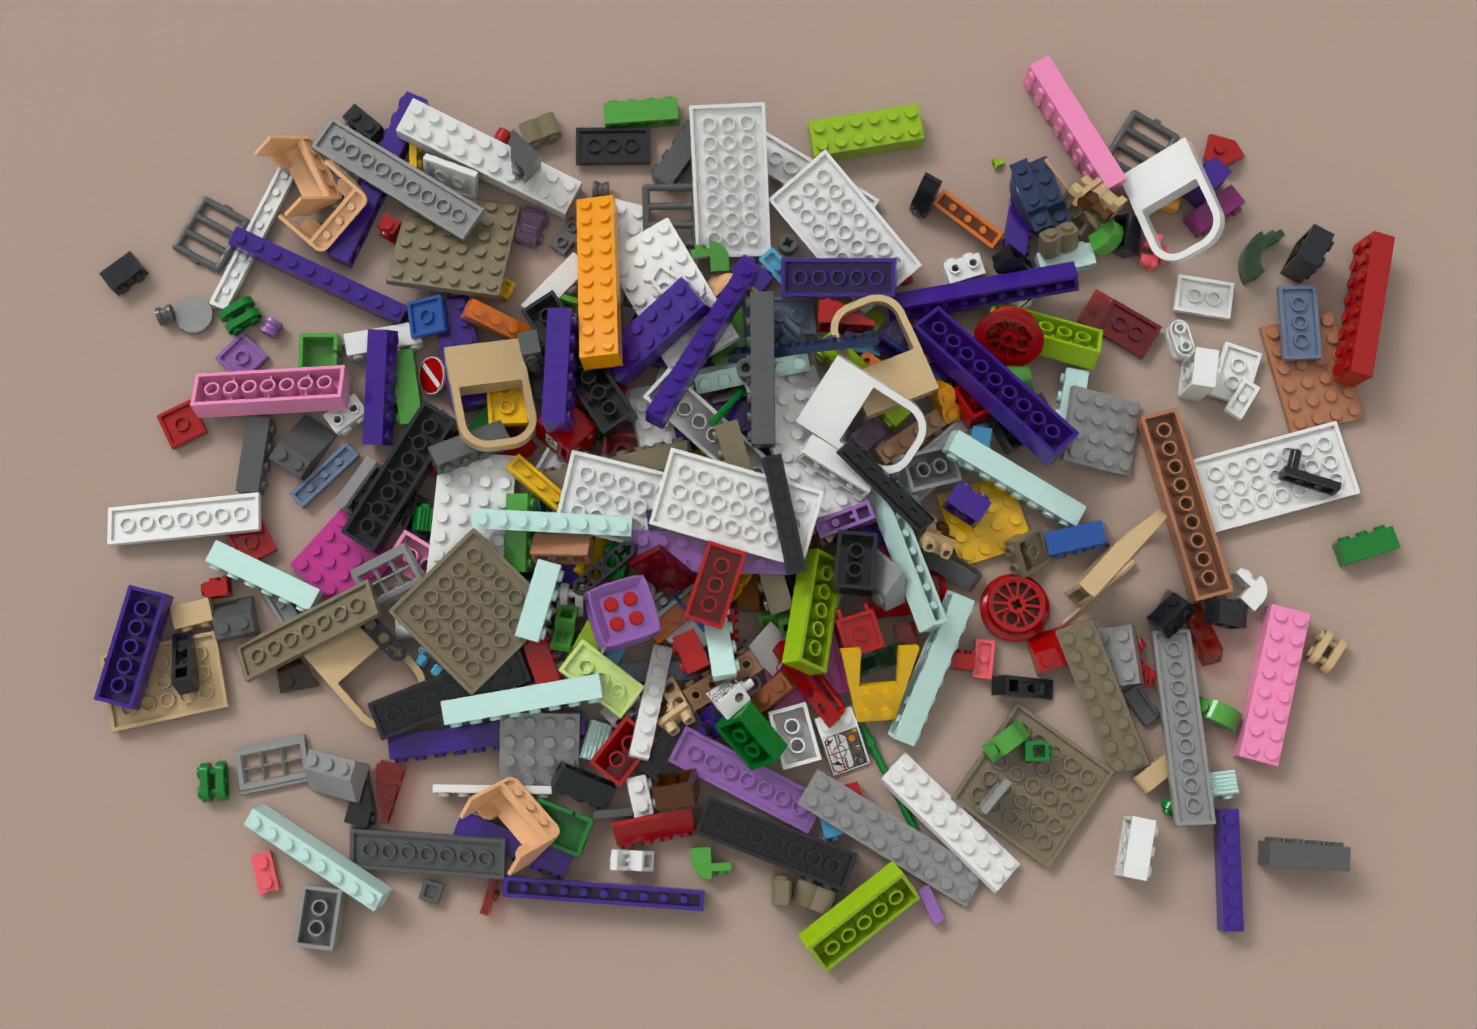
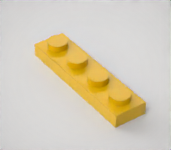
M518 454L506 466L505 470L557 513L562 490Z

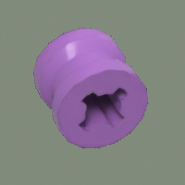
M267 316L265 319L266 323L259 330L277 339L278 331L284 325Z

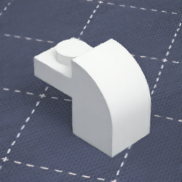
M1239 568L1231 576L1245 590L1235 600H1239V603L1247 605V612L1251 613L1266 599L1267 584L1262 576L1253 579L1250 571Z
M611 849L610 870L653 871L655 851Z

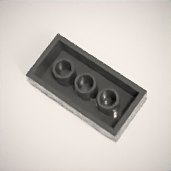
M1265 837V841L1258 840L1257 864L1350 872L1351 847H1343L1342 842L1324 841L1323 845V841L1304 840L1303 844V839L1285 838L1283 842V838Z

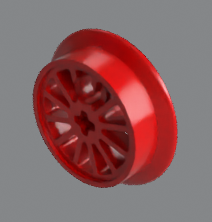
M1005 306L993 310L980 320L974 331V338L1005 366H1023L1032 362L1040 355L1044 346V335L1036 319L1028 311L1019 307Z
M1006 574L991 581L983 591L980 599V614L985 626L995 636L1010 642H1022L1035 637L1044 629L1049 619L1050 604L1046 592L1034 579ZM1009 585L1016 586L1015 596L1013 595ZM1019 586L1026 588L1021 596H1019ZM1001 588H1006L1009 597L1000 592L999 590ZM1028 591H1030L1034 595L1027 599H1023ZM998 595L1007 602L994 601V596ZM1034 599L1038 603V605L1026 604ZM1014 603H1018V608H1017V610H1014V609H1013V608H1014V606H1013ZM993 605L1006 606V608L995 612ZM1026 609H1035V610H1037V612H1038L1037 616H1035L1034 614H1032L1031 612H1029V611L1026 610ZM1004 613L1001 621L997 616ZM1023 613L1033 619L1031 624L1027 623ZM1006 616H1014L1016 622L1014 624L1007 623ZM1020 619L1024 627H1017V625L1020 622Z

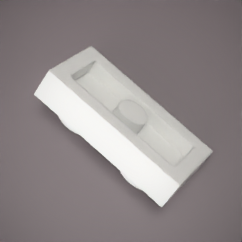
M1243 378L1223 411L1240 421L1260 390V387Z

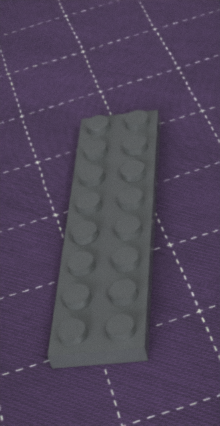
M352 827L350 829V860L361 868L369 870L504 879V876H506L507 838Z

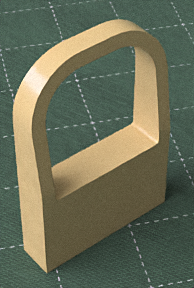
M869 295L844 305L836 312L832 319L830 335L840 337L838 325L846 315L870 305H882L889 308L895 314L910 350L866 367L863 370L912 402L937 393L939 386L904 309L896 300L885 295ZM846 349L836 350L837 355L840 354L851 361ZM873 388L862 405L861 411L867 421L902 407V405L876 388Z
M518 338L444 347V360L458 433L462 441L469 447L482 452L514 449L526 444L535 433L537 417L528 372L521 355ZM521 389L528 419V426L522 434L512 438L487 441L478 439L469 432L465 423L461 396Z
M1158 508L1098 556L1064 594L1078 607L1093 599L1156 531L1167 515Z
M375 620L365 624L367 630H372L376 626ZM358 627L303 656L361 722L369 727L377 728L374 720L366 714L342 685L345 679L381 649L361 627ZM387 633L380 634L379 642L386 644L389 641V635ZM391 644L392 648L399 654V656H401L402 648L396 649ZM407 651L406 657L403 660L416 674L418 683L427 680L421 666L415 662V659Z

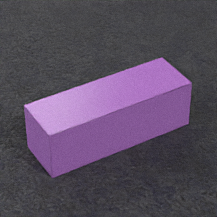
M927 884L917 889L932 924L935 925L945 920L930 886Z

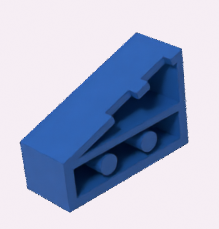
M1102 520L1044 533L1048 554L1050 557H1055V559L1065 558L1066 554L1074 553V555L1085 553L1086 550L1093 549L1095 551L1111 546L1106 524Z

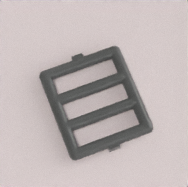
M1132 110L1108 149L1112 155L1119 149L1143 163L1149 159L1147 156L1121 142L1126 134L1158 152L1178 142L1180 136L1161 125V121L1156 118L1152 120L1142 113ZM1137 119L1170 138L1167 146L1164 147L1131 128L1134 120ZM1115 159L1123 173L1133 169Z
M674 181L666 182V184H644L642 186L643 231L658 223L650 222V210H691V221L670 222L674 229H691V240H682L686 248H695L693 183H674ZM650 191H691V202L650 203Z
M204 196L172 247L175 251L190 258L191 262L197 265L201 264L219 273L234 249L229 244L224 248L194 232L192 228L199 221L229 238L231 237L232 230L202 215L207 205L240 222L241 225L239 227L244 230L247 229L250 220L233 211V208L227 204L222 205ZM187 236L222 254L217 264L183 247L182 244Z

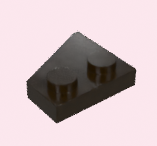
M300 657L277 669L280 693L319 687V683L313 678Z

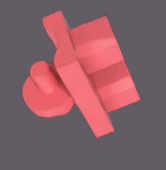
M1157 234L1161 244L1163 235ZM1144 237L1142 248L1151 250L1146 237ZM1162 245V249L1166 253H1171L1167 251L1168 246ZM1151 250L1150 254L1141 253L1138 264L1148 267L1147 271L1153 272V269L1157 267L1158 258L1159 264H1164L1165 261Z

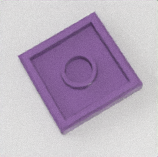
M241 332L215 359L229 372L259 370L270 358Z

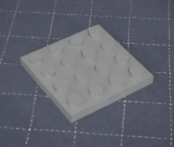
M1075 385L1071 386L1066 421L1079 432V435L1073 444L1060 455V461L1122 477H1130L1137 432L1136 420L1139 418L1140 403Z
M528 710L521 712L522 716L510 718L509 714L501 715L499 781L507 777H514L523 786H552L551 780L560 761L579 768L580 712L541 711L540 713L529 714Z

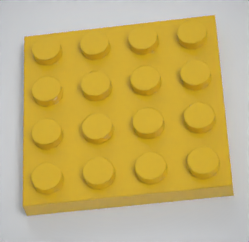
M990 480L969 484L973 487V491L978 494H985L989 497V501L992 502L975 528L942 508L953 490L935 496L943 520L949 526L950 532L948 535L953 536L957 541V545L954 548L955 555L970 565L1005 554L1004 548L1006 545L1004 541L1016 534H1024L1029 531L1019 501L1010 496L1011 493L1007 490L1003 491L994 486L995 483Z

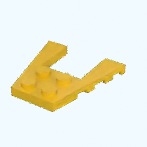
M917 644L898 645L896 681L859 683L860 647L840 648L852 707L857 722L896 719L919 651Z

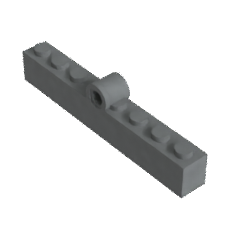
M774 291L750 292V298H747V310H750V317H747V329L750 328L751 336H747V347H751V354H747V358H742L738 361L736 370L739 379L747 382V385H751V392H747V404H751V411L747 412L748 423H751V431H748V442H751L752 448H776ZM745 367L750 368L749 372H743L742 370Z

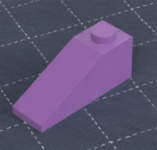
M867 500L816 520L815 526L820 539L838 535V530H855L877 522L871 504Z

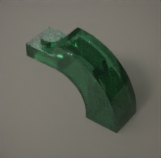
M1282 229L1277 232L1272 230L1265 235L1261 231L1244 247L1238 263L1239 276L1243 285L1259 278L1265 272L1261 265V253L1264 249L1279 242L1285 236Z
M897 642L861 655L860 677L897 665L898 645H903V642Z

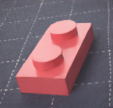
M975 639L974 651H976L974 671H972L971 675L972 678L992 679L995 640Z
M272 850L252 855L251 859L259 894L262 895L280 890L281 887Z

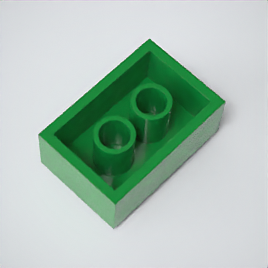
M751 701L746 703L730 719L727 720L722 716L715 725L716 730L751 771L778 761L788 746Z

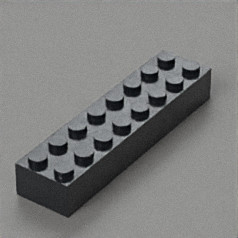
M553 290L521 310L533 330L537 329L540 341L544 347H546L548 308H565ZM576 332V339H578V340H579V332ZM579 350L575 351V358L578 359V368L574 370V377L577 378V387L573 391L604 437L608 439L637 420L638 416L606 368L584 370L579 358Z
M423 400L341 533L379 555L434 467L429 458L428 447L451 439L458 429L456 419Z
M520 649L474 695L508 690L531 681ZM444 672L367 704L381 740H385L442 717L441 701L471 695L448 672Z
M711 796L707 799L694 833L843 892L846 889L858 853Z

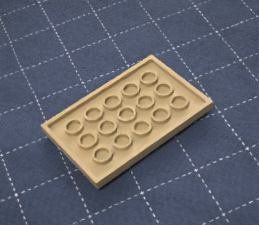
M214 631L193 635L199 671V691L183 695L178 694L171 683L172 640L160 642L140 710L107 703L112 732L230 707L220 644L215 639ZM107 654L100 655L102 670Z

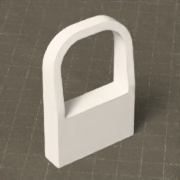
M1186 137L1124 173L1127 177L1123 184L1125 192L1151 250L1158 257L1169 263H1182L1209 249L1218 241L1225 226L1224 213L1195 148ZM1200 186L1213 214L1211 231L1203 240L1182 252L1166 253L1161 247L1149 215Z
M839 354L796 422L839 449L846 443L842 440L844 433L873 388H876L910 410L918 421L919 431L917 438L904 458L893 465L879 464L888 474L902 470L909 464L926 436L927 424L922 410L914 402Z

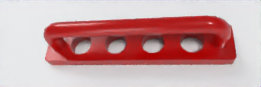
M785 640L779 641L772 650L827 727H833L845 712L843 701L823 674H815L814 676L837 706V710L810 675L783 664Z

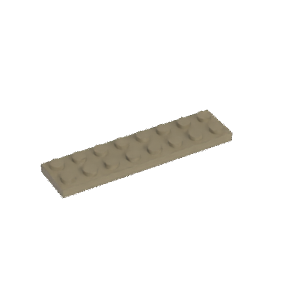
M366 579L236 646L245 681L250 683L382 616L372 581Z
M1092 617L1055 630L1107 765L1115 771L1112 776L1150 765L1149 758L1094 618Z

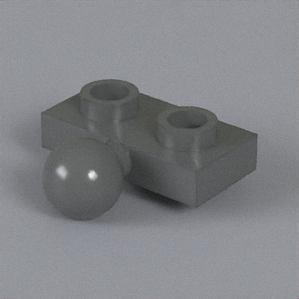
M572 216L569 217L549 245L564 257L568 255L574 245H576L577 249V219Z

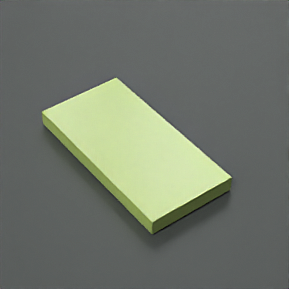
M584 639L579 642L558 669L569 679L601 673L605 697L600 698V703L620 719L645 688L644 685L605 655L601 654L600 651Z

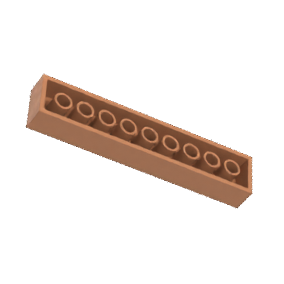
M1178 408L1140 416L1136 420L1137 429L1162 511L1167 515L1165 522L1190 604L1234 592Z

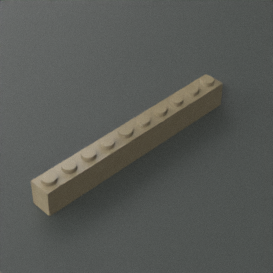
M737 419L716 425L715 431H712L715 443L719 442L721 449L718 450L720 460L752 470ZM759 574L761 581L757 583L760 593L764 592L766 600H763L766 612L770 611L771 615L791 609L792 600L784 574Z
M683 437L672 439L671 444L665 445V442L662 441L654 443L653 448L646 449L645 445L634 448L635 452L628 453L627 450L616 452L617 456L609 457V454L601 455L600 457L659 471L665 469L671 447L692 453L690 440H684ZM569 463L562 464V469L555 470L554 466L545 468L542 474L562 490ZM516 479L515 493L533 494Z

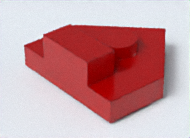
M1209 134L1202 160L1203 162L1207 159L1211 161L1216 156L1228 167L1243 159L1245 155L1235 140Z

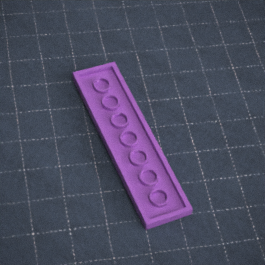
M633 530V543L638 548L637 555L661 544L689 569L699 572L708 541L674 531ZM747 553L741 573L787 575L784 563Z
M685 726L668 759L670 763L684 770L696 768L699 778L807 834L809 833L817 816L797 804L805 787L765 766L751 771L734 750Z

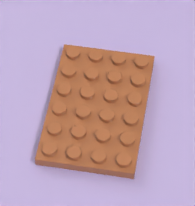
M1333 311L1319 314L1321 360L1282 361L1279 323L1259 328L1289 433L1337 421V424L1340 425L1365 418L1356 386L1349 387L1332 381V369L1336 362L1335 351L1339 344V329Z

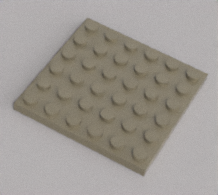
M465 197L485 210V213L465 242L406 207L386 277L387 285L500 300L521 212V205Z
M472 528L388 612L473 696L528 641L527 639L515 636L530 583L475 528ZM551 605L550 609H553V616L557 610Z
M1017 702L993 737L1018 719L1030 734L1024 741H1049V746H1052V757H1049L1047 762H1022L1021 743L1006 755L992 762L983 750L950 799L1049 869L1115 771ZM1035 748L1033 753L1039 755L1040 750ZM999 779L1009 780L1012 784L987 814H980L976 811V807Z

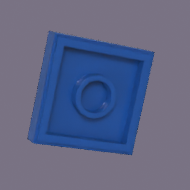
M438 294L407 302L411 339L417 340L449 332L444 295Z

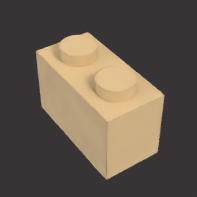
M207 597L170 607L174 630L180 632L192 630L193 632V628L200 626L201 629L212 627L214 600Z

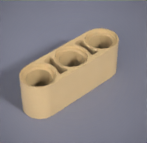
M1165 751L1150 762V765L1145 766L1132 777L1145 794L1168 778Z

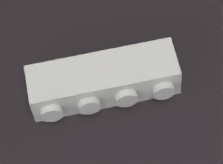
M574 252L521 304L522 309L551 290L556 293L559 299H561L563 294L572 296L577 291L578 264L577 255Z
M409 322L375 328L398 331L399 343L397 351L412 348L416 352L420 348L425 347L424 338L411 339ZM368 330L344 334L346 354L350 360L360 362L367 358Z
M812 434L806 440L796 459L860 499H863L872 487L836 453L838 450L836 447L831 446L819 436Z

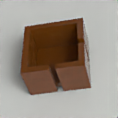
M696 768L679 770L681 783H677L675 771L657 774L652 786L656 811L663 810L664 812L674 810V808L682 807L683 809H689L696 805L701 791Z

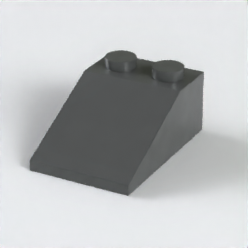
M305 415L280 440L268 458L304 481L314 471L338 435L308 415Z

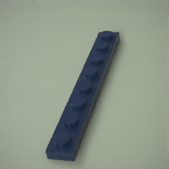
M873 330L863 332L861 335L848 333L844 337L830 335L820 340L817 337H813L804 342L791 340L787 344L775 342V357L878 345L882 340L881 332L875 333ZM744 346L733 348L732 352L728 355L729 363L747 358V354H751V348L745 349Z

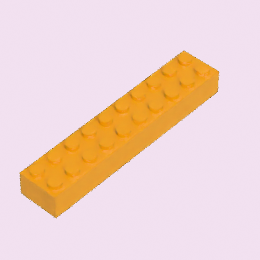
M613 195L576 200L579 358L584 370L623 366L618 208Z

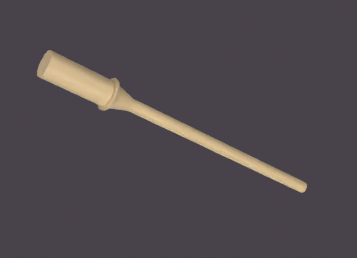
M1045 158L1044 162L1048 165V167L1055 174L1058 180L1062 183L1065 189L1069 191L1070 187L1063 180V178L1056 171V169L1049 162V160ZM1083 211L1087 218L1086 220L1089 221L1096 231L1100 229L1094 214L1089 211Z
M1130 559L1093 599L1077 608L1061 624L1064 626L1115 580L1123 578L1127 572L1137 565L1136 562Z

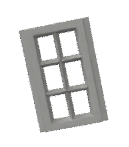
M406 542L350 570L356 585L364 581L362 576L372 571L374 572L378 581L372 583L373 587L380 584L385 592L377 597L380 608L404 596L424 576ZM404 555L409 565L397 570L393 560ZM389 563L393 573L381 578L377 569ZM411 568L416 578L404 583L400 573ZM396 576L400 586L388 591L384 581Z
M305 734L234 748L241 795L307 782L304 771L308 754ZM299 746L301 757L285 760L284 749ZM280 751L281 761L265 764L263 753ZM259 754L261 765L245 768L243 757ZM302 761L303 771L287 774V763ZM282 765V776L267 778V767ZM262 770V780L247 782V771Z

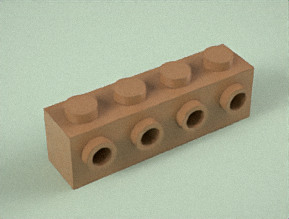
M937 409L925 415L927 431L921 446L928 442L926 438L931 434L935 437L943 432L941 428L946 423ZM918 421L869 452L874 461L881 465H893L892 459L906 454L917 438L919 431Z
M742 647L734 653V660L738 659L740 671H737V678H735L738 682L746 676L752 677L762 671V665L750 647L747 649ZM711 667L701 673L702 676L698 679L691 678L684 683L683 693L695 711L711 702L706 695L707 692L726 681L713 682Z

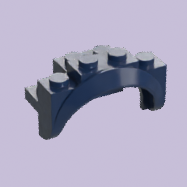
M1047 156L1032 162H1028L1027 158L1009 165L1012 172L1009 188L1013 203L1024 223L1037 238L1039 233L1046 229L1056 228L1064 222H1072L1055 175L1044 162Z

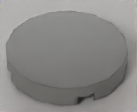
M193 296L179 303L176 308L175 318L182 330L189 334H199L205 332L212 325L214 311L208 301L201 297Z

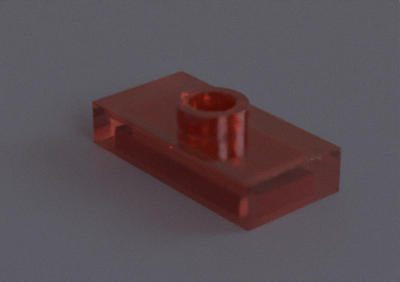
M1095 289L1076 322L1095 328L1112 298Z
M500 879L489 880L480 914L490 915L493 903L498 901L500 890H497Z

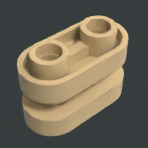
M1328 629L1318 632L1315 637L1317 641L1314 646H1310L1304 654L1307 656L1305 660L1310 664L1314 665L1317 661L1321 663L1319 670L1325 674L1334 667L1347 646V642L1342 638L1334 641L1332 639L1334 633ZM1327 646H1329L1330 650L1324 657L1322 654Z

